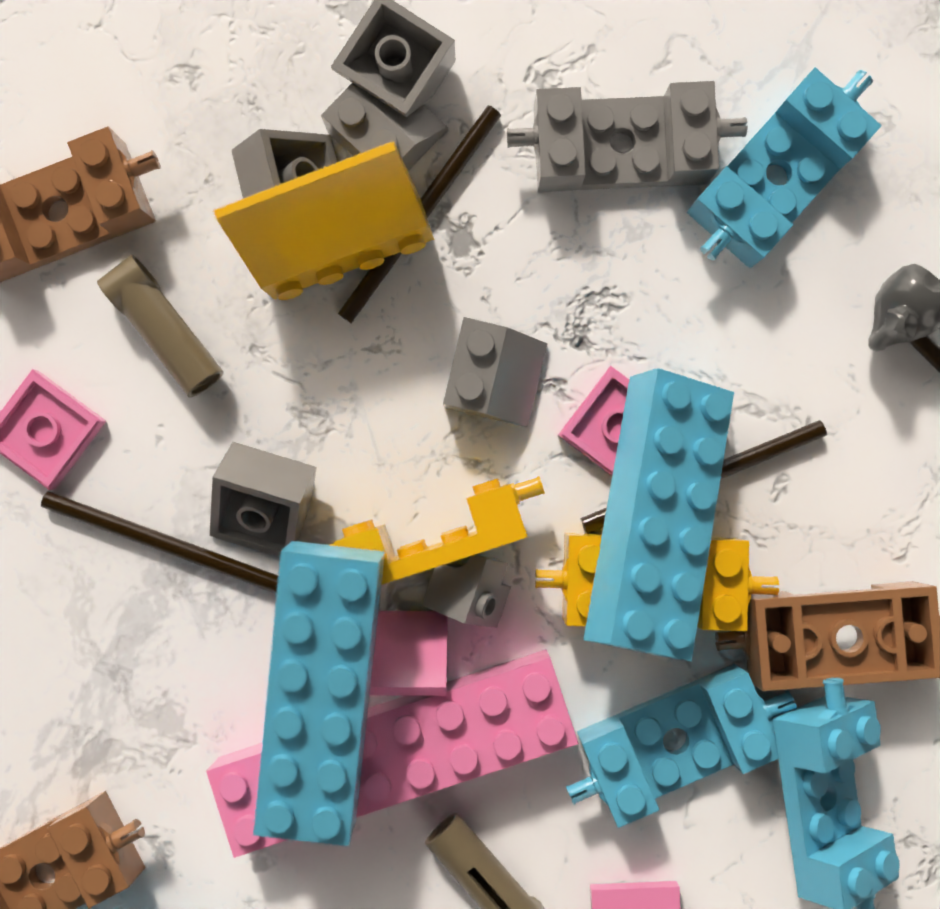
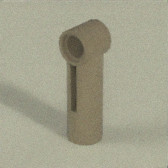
M131 254L97 280V284L104 295L128 318L188 397H194L204 392L222 377L224 372L160 291L161 288L152 274L134 255Z
M457 812L445 818L427 837L425 845L481 909H545L538 899L527 894Z

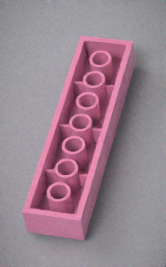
M547 649L448 681L446 696H402L369 707L357 817L579 744ZM262 743L220 756L206 770L234 858L289 840L253 835Z

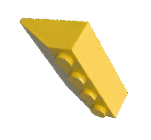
M394 141L213 210L216 220L259 287L274 300L277 298L279 300L295 298L303 293L304 288L317 283L320 285L335 283L344 277V273L357 268L368 270L378 267L384 263V258L400 252L405 255L418 252L426 246V242L434 240L418 191Z

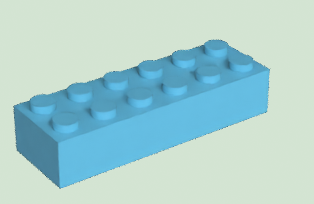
M660 368L630 376L583 640L692 662L734 392Z
M291 541L281 551L254 836L340 846L350 845L357 818L385 551Z

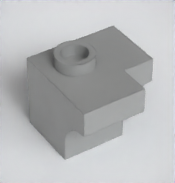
M475 554L470 557L467 563L459 568L448 565L435 567L422 606L463 624L497 628L511 586L502 583L508 564L494 558Z

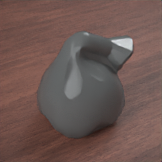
M917 264L903 266L893 273L882 284L875 296L874 323L871 335L868 338L869 348L875 352L881 351L893 344L924 338L939 329L940 280L929 270Z

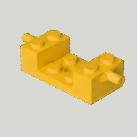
M539 476L515 485L511 483L500 486L497 478L472 486L475 495L467 497L466 500L476 531L468 532L466 525L441 533L442 542L427 546L425 539L403 545L397 549L398 556H395L386 525L383 524L375 527L372 519L342 529L344 538L334 541V544L331 545L385 551L381 584L383 585L527 538L528 536L517 505L520 504V501L545 494Z
M564 533V563L562 570H535L536 578H553L552 580L535 579V588H562V620L566 626H586L602 534ZM711 537L697 625L701 630L747 631L748 604L751 594L774 596L779 594V588L762 586L779 585L777 576H752L749 568L748 540Z

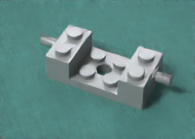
M715 81L670 83L664 96L582 100L581 87L546 88L536 90L533 128H507V148L534 147L538 192L708 184L719 170L718 144L720 138L746 137L748 126L745 125L748 122L746 117L720 119L716 108ZM615 134H625L632 140L633 149L627 153H618L611 147L610 138Z

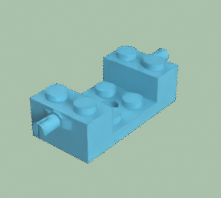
M814 67L738 155L696 199L686 213L712 235L700 247L701 252L705 255L717 243V246L709 253L707 258L714 261L726 247L747 267L752 268L794 225L792 224L794 220L835 174L853 159L882 125L869 115L857 101L861 94L873 83V79L869 75L858 88L856 87L867 72L858 70L848 84L842 88L835 85ZM771 165L782 167L787 174L786 184H772L766 175L767 167Z
M734 663L577 731L589 759V773L591 776L569 786L567 785V791L573 805L599 794L600 798L609 806L616 825L620 828L659 811L656 798L732 765H735L742 774H745L777 760L778 753L773 718L790 710L797 709L796 703L793 702L794 699L788 690L764 701L757 694L749 673ZM673 728L684 730L686 735L684 745L677 750L666 749L663 745L664 735Z
M827 678L823 680L825 696L773 719L797 893L800 898L832 909H852L854 907L856 909H875V894L899 879L900 863L896 854L892 833L861 825V807L857 797L854 775L855 763L853 759L881 746V727L877 720L875 701L845 697L844 680L842 678Z

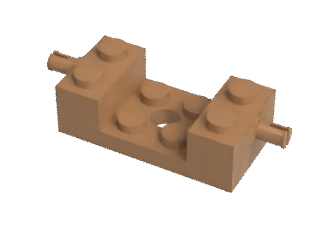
M107 126L68 141L67 144L72 157L0 184V282L156 222L139 178L143 174L161 169L155 152L151 150L148 153L131 158L126 143ZM57 201H66L68 212L65 218L57 222L51 221L49 217L51 206Z
M909 581L871 584V589L796 595L786 591H779L777 596L751 594L748 604L747 631L715 632V639L718 640V642H715L717 651L743 650L747 659V671L752 683L762 691L824 687L823 680L827 678H842L844 680L843 685L940 678V616L937 586ZM852 625L857 633L856 642L851 648L842 650L836 642L837 633L843 626Z
M104 791L1 846L0 909H76L85 903L89 909L127 889L146 868L133 844L134 841L145 836L144 827L137 829L142 823L135 819L124 826L107 792ZM39 863L48 864L53 868L55 872V881L53 883H45L38 878L36 868Z

